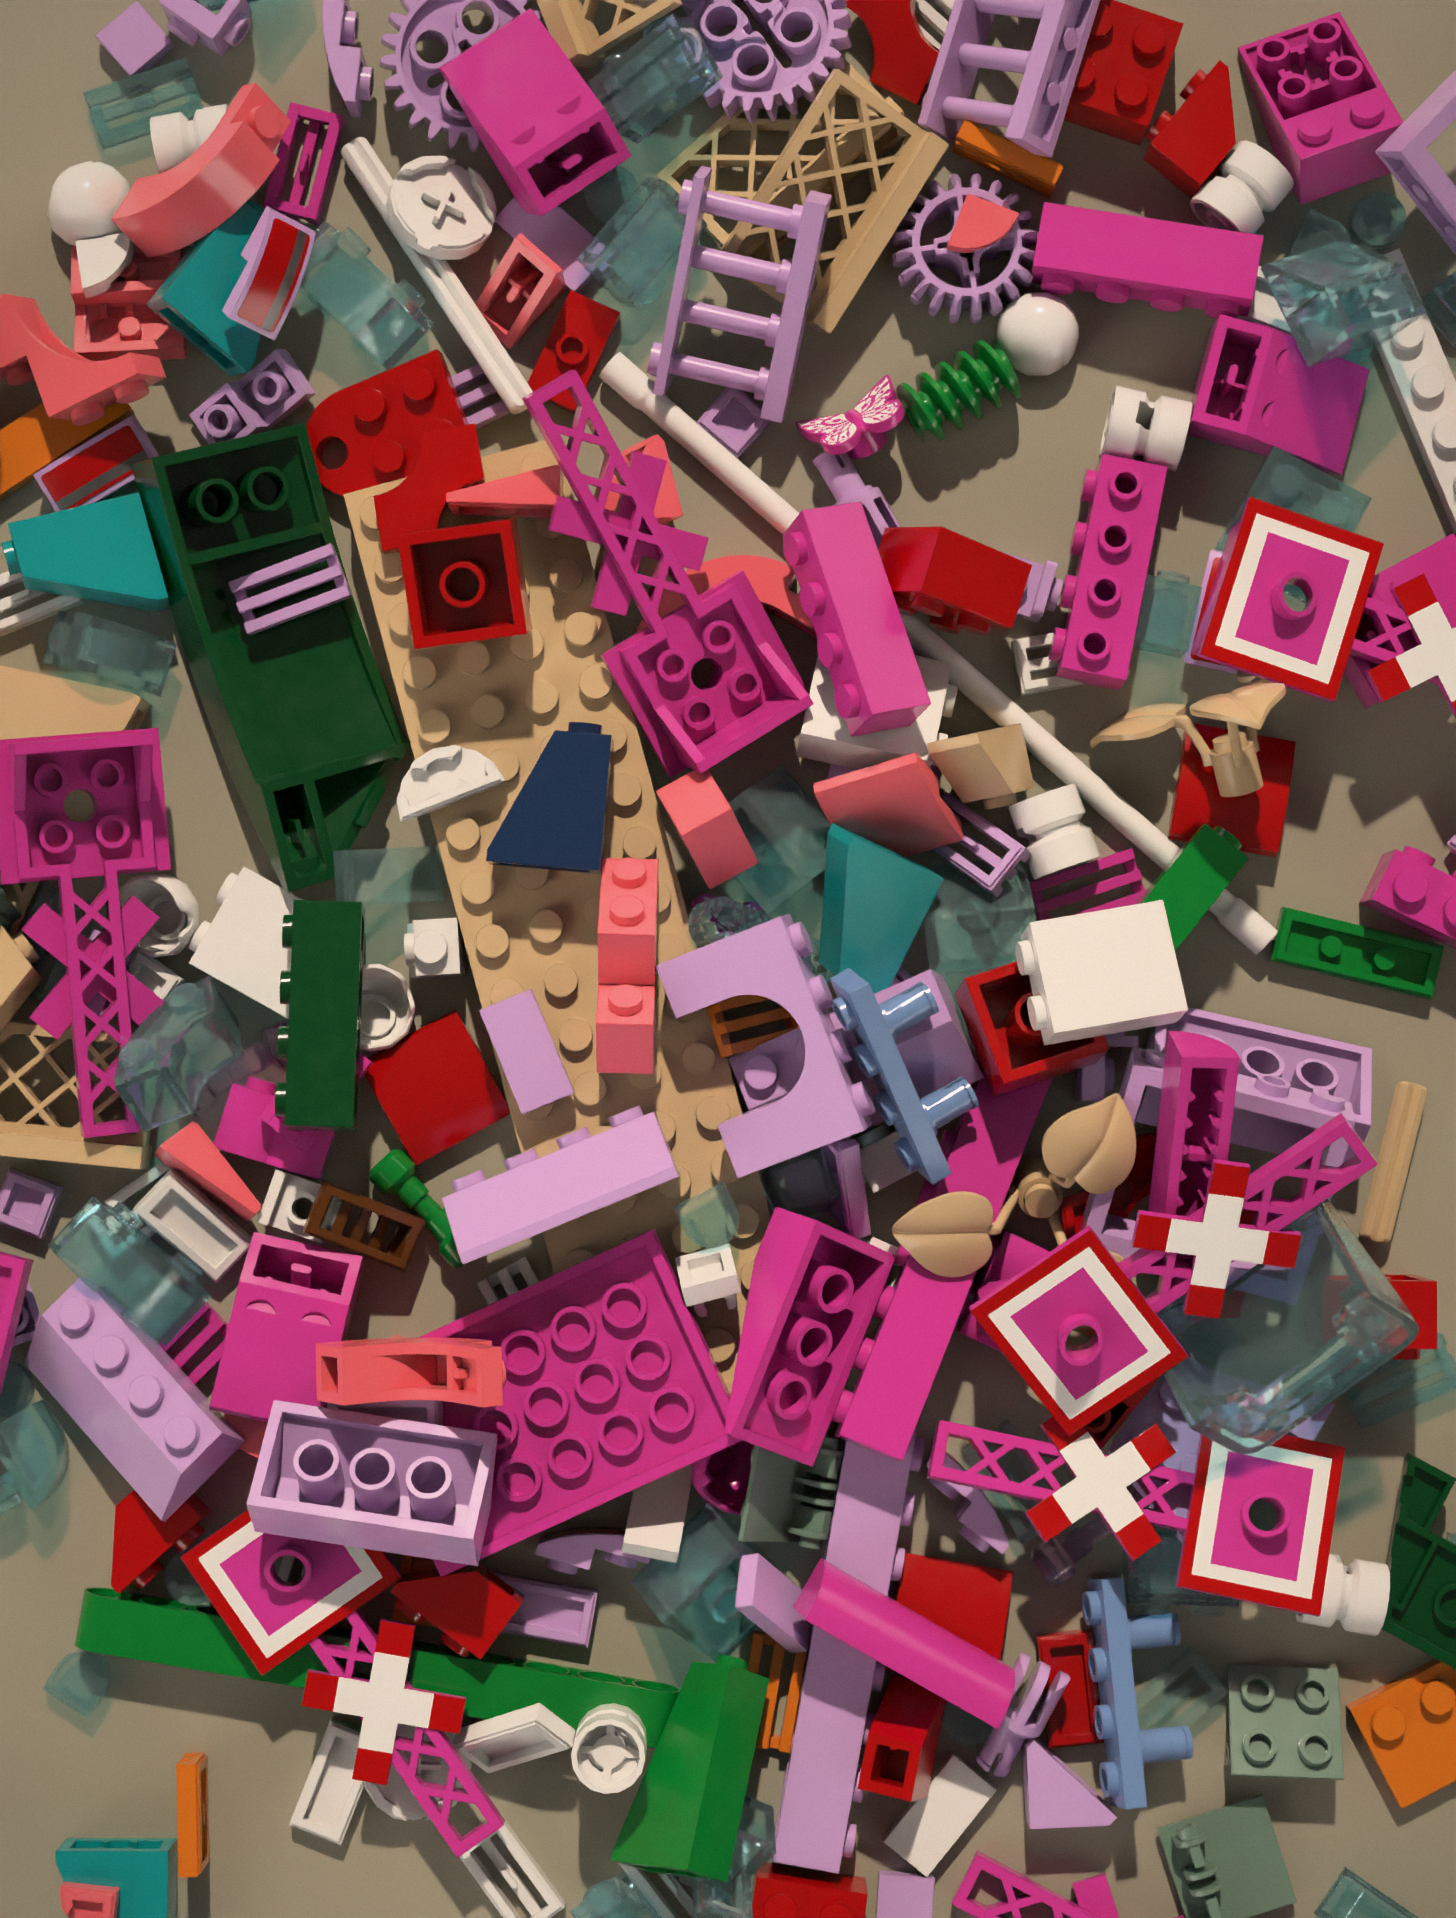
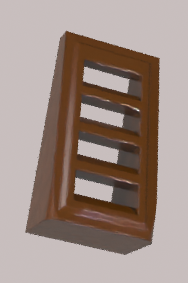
M323 1180L302 1232L406 1272L426 1220ZM334 1196L343 1201L331 1231L321 1228V1225ZM354 1204L362 1208L351 1235L347 1238L341 1234ZM372 1212L380 1214L367 1246L360 1243ZM392 1219L397 1221L398 1225L385 1253L380 1251L379 1248Z

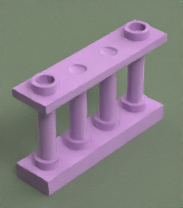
M955 0L929 87L922 101V110L917 124L947 142L954 143L964 120L1007 127L1005 134L1007 139L1034 155L1052 157L1100 0ZM994 15L1040 19L1032 49L1026 51L987 46L986 42ZM978 68L1023 73L1015 104L1009 105L969 99Z
M701 166L694 175L693 181L685 179L681 188L678 213L685 214L686 220L662 344L653 343L647 375L656 377L653 394L664 396L672 382L673 375L755 393L754 399L763 401L760 418L782 423L788 410L832 195L810 190L803 206L794 204L792 209L709 191L712 168ZM707 213L787 231L788 238L796 239L792 261L783 259L782 263L779 264L699 246L698 241L703 214ZM693 268L776 286V292L785 294L781 315L772 313L771 317L767 318L688 300ZM683 322L765 340V346L774 348L770 368L761 366L760 371L677 353Z

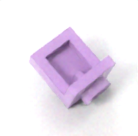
M160 0L159 2L169 20L166 26L175 36L190 46H194L198 40L221 57L230 45L235 47L244 39L252 22L250 18L252 11L247 0H227L217 16L195 0Z

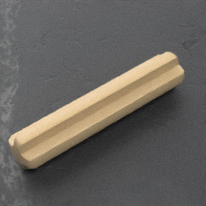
M1400 1081L1396 1084L1377 1159L1378 1165L1375 1167L1360 1227V1235L1365 1239L1388 1243L1392 1238L1428 1093L1427 1088L1422 1085L1407 1081Z

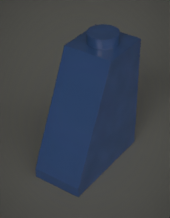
M569 722L568 731H554L487 849L486 861L490 865L601 874L613 753L612 735L602 734V725Z

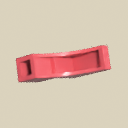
M5 293L0 295V380L7 381L8 385H20L35 379L49 418L72 420L74 425L92 423L105 415L104 408L116 402L125 404L142 399L149 394V386L167 378L160 358L130 352L104 361L89 360L74 352L55 335L41 314L35 299Z
M602 859L597 931V1073L653 1074L655 965L659 859Z

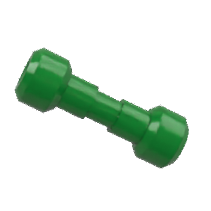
M393 1149L371 1169L369 1180L383 1195L395 1194L409 1210L413 1209L421 1219L426 1220L425 1227L440 1242L439 1254L452 1268L463 1267L465 1264H462L445 1207L443 1209L428 1194L429 1190L414 1175L416 1164L402 1149Z

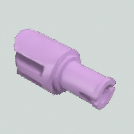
M823 452L812 461L814 466H817L837 503L834 505L854 502L862 503L877 549H879L885 528L901 527L878 486L872 487L871 484L865 486L847 453L832 455Z
M1024 1652L1020 1653L1012 1668L1015 1672V1686L1006 1715L999 1729L993 1727L983 1748L976 1756L979 1766L989 1772L995 1760L997 1766L993 1775L999 1777L1007 1776L1010 1766L1024 1740L1040 1736L1071 1679L1068 1674L1059 1671L1038 1709H1036L1035 1706L1047 1683L1051 1667L1042 1661L1037 1662L1019 1696H1014L1025 1677L1031 1659L1030 1655Z

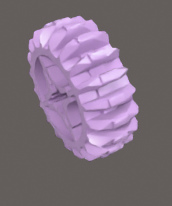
M978 173L972 175L969 187H962L958 174L950 175L948 191H944L941 184L936 180L930 182L928 194L931 201L922 194H918L911 205L915 212L908 210L900 223L906 230L895 231L891 240L892 244L902 248V250L893 253L892 265L899 268H907L898 277L900 287H908L917 283L918 286L914 289L910 298L913 304L921 303L928 296L932 299L928 314L931 317H936L942 305L950 307L948 317L951 323L958 322L961 309H968L969 318L972 323L980 322L982 316L981 306L985 305L991 315L994 317L999 316L1003 309L999 297L1008 303L1015 302L1020 298V293L1015 285L1028 287L1033 278L1025 268L1033 267L1035 251L1028 248L1037 244L1038 232L1034 230H1021L1032 220V214L1029 210L1018 212L1019 215L1016 223L1006 237L989 247L975 250L969 268L967 258L961 257L959 252L955 253L947 250L948 242L967 193L1010 210H1014L1018 205L1020 197L1017 193L1008 195L1004 200L998 197L1002 187V183L999 180H995L991 184L989 191L979 189L982 180ZM950 212L952 219L950 224L951 231L943 237L934 238L931 245L920 246V238L928 225L939 216ZM1009 251V262L1004 271L993 281L980 286L978 279L980 274L979 265L987 260L995 259L997 253ZM926 264H932L933 269L947 268L953 271L958 278L960 287L949 285L940 280L930 271Z

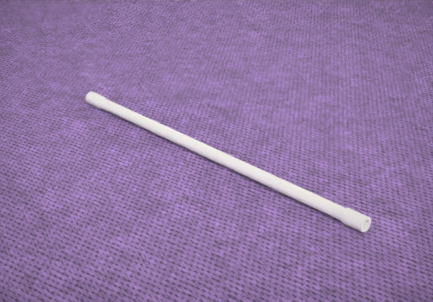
M619 352L606 364L599 375L605 383L634 408L643 411L782 535L799 515L798 511L665 394L664 396L653 394L655 382L625 355ZM900 614L912 649L918 655L952 663L949 682L952 685H957L960 692L1000 727L1021 723L1027 751L1066 785L1076 784L1080 797L1164 870L1180 850L1174 842L916 615L907 616ZM1226 888L1209 908V911L1217 917L1219 923L1255 955L1261 952L1278 932L1244 900L1235 897Z

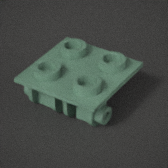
M826 1433L813 1467L754 1445L751 1452L752 1466L746 1499L741 1508V1527L738 1541L799 1542L801 1547L821 1549L822 1540H828L829 1537L828 1532L832 1512L816 1508L815 1505L833 1507L835 1500L817 1495L818 1488L837 1490L838 1483L821 1479L820 1476L838 1479L841 1460L844 1454V1450L839 1449L840 1438L828 1436V1433Z
M1227 1664L1230 1743L1225 1745L1226 1765H1231V1776L1344 1780L1338 1668Z
M1262 1794L1157 1828L1185 1918H1250L1297 1903Z

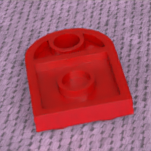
M436 349L328 396L313 411L306 428L320 483L328 490L343 496V494L406 478L414 468L419 456L420 432L467 425L469 423L443 354ZM340 439L347 447L346 461L337 469H328L323 462V450L329 442Z

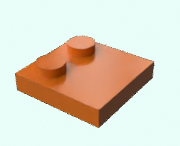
M1435 1658L1346 1705L1389 1790L1401 1809L1456 1781V1673L1451 1666Z

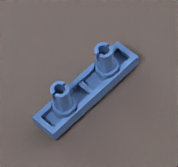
M850 968L829 978L838 997L831 1001L832 1008L846 1031L852 1029L859 1045L852 1049L854 1058L863 1074L868 1079L873 1077L879 1093L873 1096L877 1110L887 1125L891 1126L894 1124L900 1138L894 1142V1148L900 1161L909 1172L916 1169L931 1184L952 1174L936 1138L938 1134L937 1129L964 1113L977 1108L979 1102L969 1082L960 1076L951 1083L920 1099L895 1044L897 1034L939 1012L938 1005L930 989L923 982H919L889 1000L878 1004L870 984Z
M1104 1577L1087 1579L1088 1591L1082 1595V1611L1086 1624L1088 1626L1092 1625L1094 1648H1090L1088 1651V1668L1092 1681L1098 1682L1100 1705L1094 1707V1726L1097 1737L1100 1740L1104 1739L1106 1762L1100 1764L1099 1770L1102 1792L1105 1797H1110V1805L1125 1810L1146 1808L1147 1798L1143 1770L1145 1764L1191 1759L1193 1756V1741L1190 1729L1185 1725L1140 1729L1131 1655L1133 1650L1179 1645L1181 1640L1179 1619L1175 1612L1129 1616L1126 1608L1123 1578Z

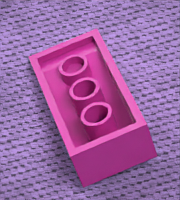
M775 1207L754 1260L724 1433L813 1467L896 1258L895 1255L822 1222Z

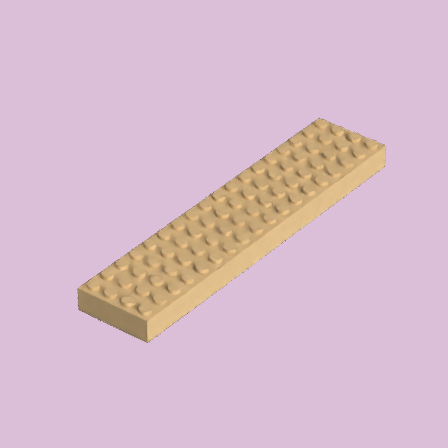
M545 440L482 457L485 476L484 483L558 465ZM564 476L563 497L575 500L571 486ZM406 478L343 494L414 759L416 760L434 748L457 745L462 748L476 750L493 761L506 781L504 784L429 812L482 1009L532 989L575 1092L528 1113L521 1114L492 1043L520 1151L523 1153L535 1148L538 1158L560 1150L556 1142L557 1138L584 1127L588 1128L591 1137L612 1129L609 1117L640 1105L643 1115L655 1111L680 1172L679 1177L544 1231L543 1236L553 1273L555 1275L655 1229L680 1284L675 1257L729 1244L742 1292L736 1294V1308L729 1310L724 1297L705 1302L707 1316L705 1317L697 1315L694 1305L690 1306L731 1395L754 1260L771 1217L758 1171L740 1178L737 1177L717 1126L727 1119L742 1114L727 1057L720 1058L707 1008L705 1007L685 1016L675 1018L656 969L653 1074L597 1073V931L601 874L490 865L486 861L488 847L554 731H568L569 722L602 725V734L612 735L613 738L603 858L659 859L656 965L697 949L634 715L600 656L613 648L614 642L605 610L590 607L597 580L586 540L548 530L551 518L453 515L449 507H447L442 517L440 528L516 518L532 630L522 635L414 649L400 553L384 554L382 552L373 497L394 489Z

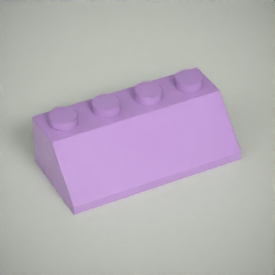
M929 969L874 994L878 1004H881L913 987L915 984L923 982L930 989L939 1009L938 1013L927 1017L896 1035L897 1040L895 1044L920 1099L951 1083L960 1076L966 1079L970 1085L985 1079L975 1049L943 975ZM835 1012L830 1013L829 1015L835 1030L844 1029ZM800 1028L758 1045L753 1050L729 1058L749 1111L783 1098L797 1083L805 1062V1044ZM844 1029L852 1049L859 1046L852 1029L850 1031ZM854 1058V1060L848 1062L856 1083L864 1081L873 1100V1096L879 1093L873 1077L868 1079L863 1074ZM875 1103V1113L869 1115L872 1125L866 1130L885 1122ZM820 1148L785 1160L782 1162V1164L788 1165L794 1161H797L817 1151H820Z
M1188 1007V1011L1176 1023L1151 1027L1147 1043L1148 1049L1162 1052L1163 1047L1166 1048L1168 1031L1200 1034L1219 1040L1235 1050L1240 1058L1238 1074L1257 1078L1259 1074L1275 1075L1288 1081L1291 1084L1290 1087L1308 1092H1313L1314 1088L1328 1089L1329 1095L1344 1098L1347 1102L1352 1103L1356 1119L1354 1131L1364 1143L1371 1127L1372 1048ZM1145 1085L1135 1122L1157 1127L1161 1097L1160 1088ZM1234 1108L1230 1143L1281 1154L1317 1129ZM1348 1146L1343 1163L1356 1155L1350 1146Z
M640 1105L609 1117L612 1129L591 1137L588 1128L584 1127L557 1138L556 1142L560 1150L538 1158L536 1150L533 1148L504 1160L507 1172L486 1180L481 1169L452 1181L451 1184L455 1193L443 1197L442 1200L462 1264L481 1258L679 1177V1169L655 1111L643 1115Z
M81 1275L41 1315L24 1364L159 1519L166 1521L245 1440L220 1412L209 1410L210 1401L107 1286Z
M274 1400L246 1504L254 1530L260 1533L478 1566L490 1514L497 1434Z

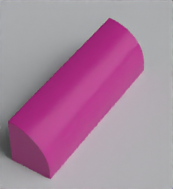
M1168 1031L1148 1211L1181 1216L1191 1215L1204 1206L1213 1159L1228 1161L1240 1058L1234 1049L1219 1040L1182 1031ZM1177 1253L1176 1261L1192 1263L1194 1255Z
M820 1558L793 1606L806 1621L985 1723L999 1729L1014 1691L1015 1672L1012 1667Z

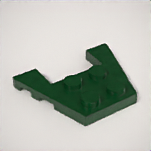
M1407 1452L1403 1460L1387 1559L1390 1571V1594L1382 1630L1456 1669V1544L1430 1531L1456 1478Z

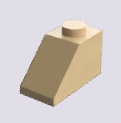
M1021 723L927 743L929 755L963 803L983 799L985 810L1017 803L1016 792L1034 788Z

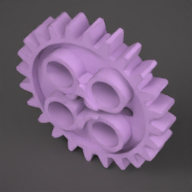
M528 0L400 1L408 14L405 16L399 13H390L388 22L399 31V34L388 33L382 35L381 44L395 51V54L381 57L380 67L395 71V75L385 80L383 86L388 91L401 90L402 94L395 101L393 108L395 111H400L411 107L414 112L408 124L410 129L417 127L425 121L430 125L427 132L428 142L431 143L442 131L447 133V146L449 150L454 149L459 137H466L470 151L476 152L480 138L465 112L455 110L449 105L446 92L450 87L446 80L435 88H430L427 81L432 77L442 74L439 67L461 54L460 50H467L525 12L524 8ZM540 9L534 10L533 12L541 21L543 16ZM470 10H480L489 17L491 29L483 34L471 33L464 27L462 15ZM427 38L435 39L444 46L446 57L441 62L435 64L427 63L418 56L416 45L421 40Z
M681 0L683 9L689 17L675 19L674 23L679 35L683 36L674 41L678 55L683 57L678 63L684 76H691L688 81L695 94L704 92L705 101L711 109L722 102V107L729 118H732L741 106L748 122H753L758 110L764 108L771 122L776 121L778 106L784 104L793 115L798 114L796 99L803 96L806 100L813 103L816 98L813 87L816 84L824 85L830 75L828 68L844 69L845 67L842 54L838 50L851 48L848 32L844 31L852 27L848 10H843L847 6L846 0H773L768 3H760L759 0H742L752 12L755 21L763 32L768 36H773L779 52L792 63L789 68H784L780 64L764 37L757 31L753 32L748 17L734 4L736 0ZM724 26H736L726 36H715L718 30ZM800 31L811 32L807 39L801 42L790 41L792 36ZM757 64L767 65V68L758 75H746L747 71Z

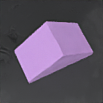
M1038 1737L1024 1740L1022 1744L1025 1817L1030 1829L1110 1826L1117 1816L1111 1805Z

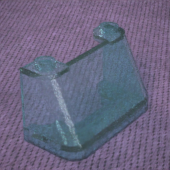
M1328 1198L1283 1228L1300 1231L1301 1233L1295 1269L1257 1264L1226 1287L1219 1319L1184 1314L1185 1296H1181L1157 1312L1188 1354V1358L1163 1374L1190 1429L1235 1453L1252 1454L1271 1446L1405 1349L1418 1335L1419 1326L1409 1308Z

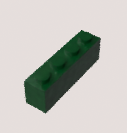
M294 900L293 915L283 916L282 946L283 948L292 949L291 971L282 970L280 975V1004H289L288 1026H279L277 1056L278 1060H287L286 1083H276L275 1115L285 1116L284 1126L289 1130L357 1132L365 908L362 902Z

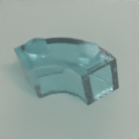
M324 221L314 231L316 235L299 290L326 317L330 315L352 335L350 339L382 367L389 370L434 325L420 309L426 303V300L405 279L396 284L366 257L371 252V249L352 229L347 227L343 232H340Z
M211 975L195 983H184L174 988L169 993L167 1000L140 1024L127 1044L119 1052V1061L115 1073V1088L144 1132L196 1112L198 1096L206 1082L224 1065L243 1056L238 1020Z
M93 1196L48 1246L92 1291L96 1292L100 1287L125 1307L121 1312L123 1317L154 1339L167 1345L212 1297L197 1281L201 1277L202 1272L180 1252H177L173 1257L149 1239L140 1230V1227L144 1224L142 1220L125 1204L118 1202L112 1207Z

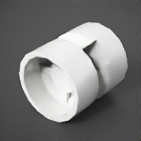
M227 104L196 110L193 120L190 121L182 112L150 118L151 139L159 174L182 163L208 139L227 111Z
M1247 140L1240 141L1221 163L1219 169L1222 177L1216 176L1213 180L1206 181L1190 201V206L1196 217L1205 227L1255 234L1265 221L1262 211L1273 212L1293 188V178L1280 161L1267 150Z
M1116 385L1105 420L1100 445V456L1107 454L1127 459H1133L1136 455L1142 456L1143 461L1146 463L1168 467L1167 471L1175 472L1178 468L1187 437L1192 402L1163 395L1155 402H1151L1148 400L1145 391Z
M1070 784L1039 794L1008 807L1018 837L1029 840L1030 844L1027 846V850L1031 853V856L1028 858L1027 864L1033 880L1068 870L1101 857L1092 829L1082 826L1079 822L1085 814V809L1076 784Z
M1329 1554L1321 1614L1317 1617L1295 1612L1296 1620L1300 1623L1328 1628L1336 1620H1339L1345 1631L1377 1636L1383 1627L1389 1602L1390 1571L1388 1565L1355 1558L1348 1566L1342 1564L1339 1555Z
M611 1703L599 1705L588 1711L579 1722L571 1752L572 1766L579 1781L590 1790L603 1794L619 1793L632 1786L642 1774L648 1742L646 1728L640 1717L626 1706Z

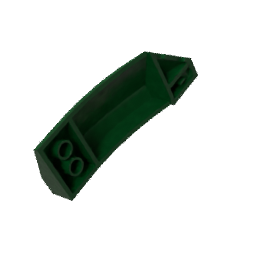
M300 423L157 456L131 464L167 590L169 605L193 679L233 783L284 892H291L340 877L350 858L347 856L361 828H366L386 790L383 786L396 762L402 760L410 745V741H407L386 691L353 597L249 635L243 624L245 623L243 616L239 613L236 605L235 595L232 593L228 583L330 543L334 545L346 577L329 518L306 424ZM327 560L247 590L248 597L250 598L329 568ZM333 579L256 608L254 613L256 618L331 591L337 587Z

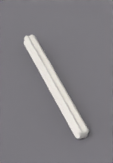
M364 137L353 139L341 150L344 161L510 413L515 415L528 409L522 398L532 393V389L447 260H438L418 253L404 243L391 226L386 202L393 179L367 139Z

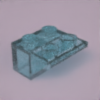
M1346 240L1265 264L1261 268L1308 367L1384 343L1426 313L1402 263Z
M783 764L729 802L759 862L733 878L766 919L825 872L827 833L831 827L826 816Z

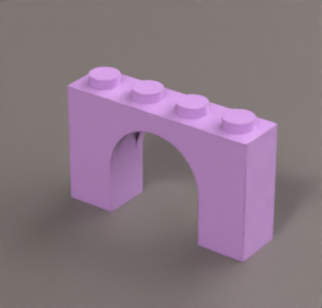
M790 914L777 917L655 965L675 1018L685 1016L734 996L758 995L771 999L784 1007L793 1016L802 1032L805 1044V1062L802 1073L792 1090L777 1101L737 1115L717 1125L738 1178L862 1132L872 1125L869 1115L875 1113L874 1103L864 1081L856 1083L848 1062L854 1060V1055L849 1038L843 1028L835 1030L827 1010L832 1007L831 1001L833 1000L828 984L822 975L814 976L807 955L813 953L809 935L801 921L794 924Z

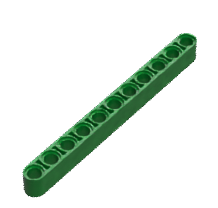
M92 1587L84 1589L75 1646L79 1649L305 1688L309 1669L328 1672L308 1643L261 1676L214 1606L122 1591L118 1594L114 1589ZM332 1626L322 1635L328 1643L350 1646L352 1630ZM360 1639L359 1648L368 1650ZM413 1640L407 1679L413 1688L467 1697L463 1716L480 1719H490L541 1703L577 1731L579 1722L588 1711L595 1707L611 1703L626 1706L642 1720L647 1733V1747L656 1748L680 1692L679 1688L665 1683L485 1653L481 1660L471 1652L467 1657H463L448 1646ZM339 1658L343 1666L346 1668L347 1659ZM357 1661L354 1677L370 1680L373 1663Z

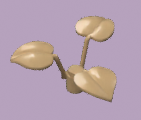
M1239 671L1236 674L1238 682H1249L1248 685L1237 688L1231 693L1203 698L1189 707L1191 715L1225 721L1227 723L1228 733L1213 739L1214 749L1211 750L1191 719L1184 715L1187 712L1185 705L1177 703L1146 705L1117 716L1095 734L1090 741L1091 748L1093 749L1101 741L1138 740L1157 735L1171 727L1181 728L1186 731L1201 754L1203 766H1213L1220 796L1237 797L1246 795L1260 789L1264 785L1256 752L1260 750L1257 730L1262 728L1269 711L1285 696L1286 688L1283 683H1273ZM1238 724L1247 726V735L1245 732L1239 731Z
M1114 1093L1097 1103L1073 1110L1057 1119L1043 1136L1041 1144L1043 1159H1027L1017 1167L1013 1177L1015 1187L1009 1188L1007 1199L993 1223V1208L986 1197L967 1191L952 1192L930 1199L904 1214L892 1226L894 1238L919 1264L932 1273L943 1277L965 1276L975 1272L989 1260L993 1249L989 1235L1001 1233L1016 1203H1019L1021 1209L1027 1215L1036 1218H1047L1058 1246L1067 1240L1057 1215V1210L1063 1200L1061 1186L1070 1188L1077 1181L1084 1190L1093 1194H1102L1120 1185L1133 1168L1136 1157V1134L1131 1115L1122 1097L1118 1093ZM1109 1251L1118 1263L1125 1259L1120 1254ZM1134 1276L1131 1280L1137 1287L1136 1277ZM1086 1325L1073 1329V1331L1088 1335H1094L1095 1333L1092 1327Z

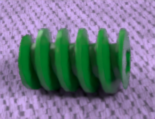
M983 340L976 341L972 346L973 358L965 351L960 350L956 352L953 356L954 369L946 362L940 361L934 367L936 381L925 372L917 374L915 377L917 392L907 383H901L897 386V398L901 402L905 411L904 414L920 441L925 442L923 433L927 431L940 442L945 439L943 422L946 420L959 431L964 429L962 411L966 409L977 420L982 419L981 401L984 399L988 400L997 410L1002 408L1000 390L1004 388L1016 399L1021 397L1020 385L1014 368L995 340H992V347Z

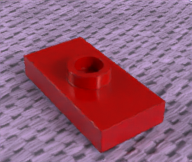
M570 290L527 382L532 391L534 392L569 370L577 371L587 390L619 322L620 312ZM568 388L547 400V402L573 414L576 412L577 405Z

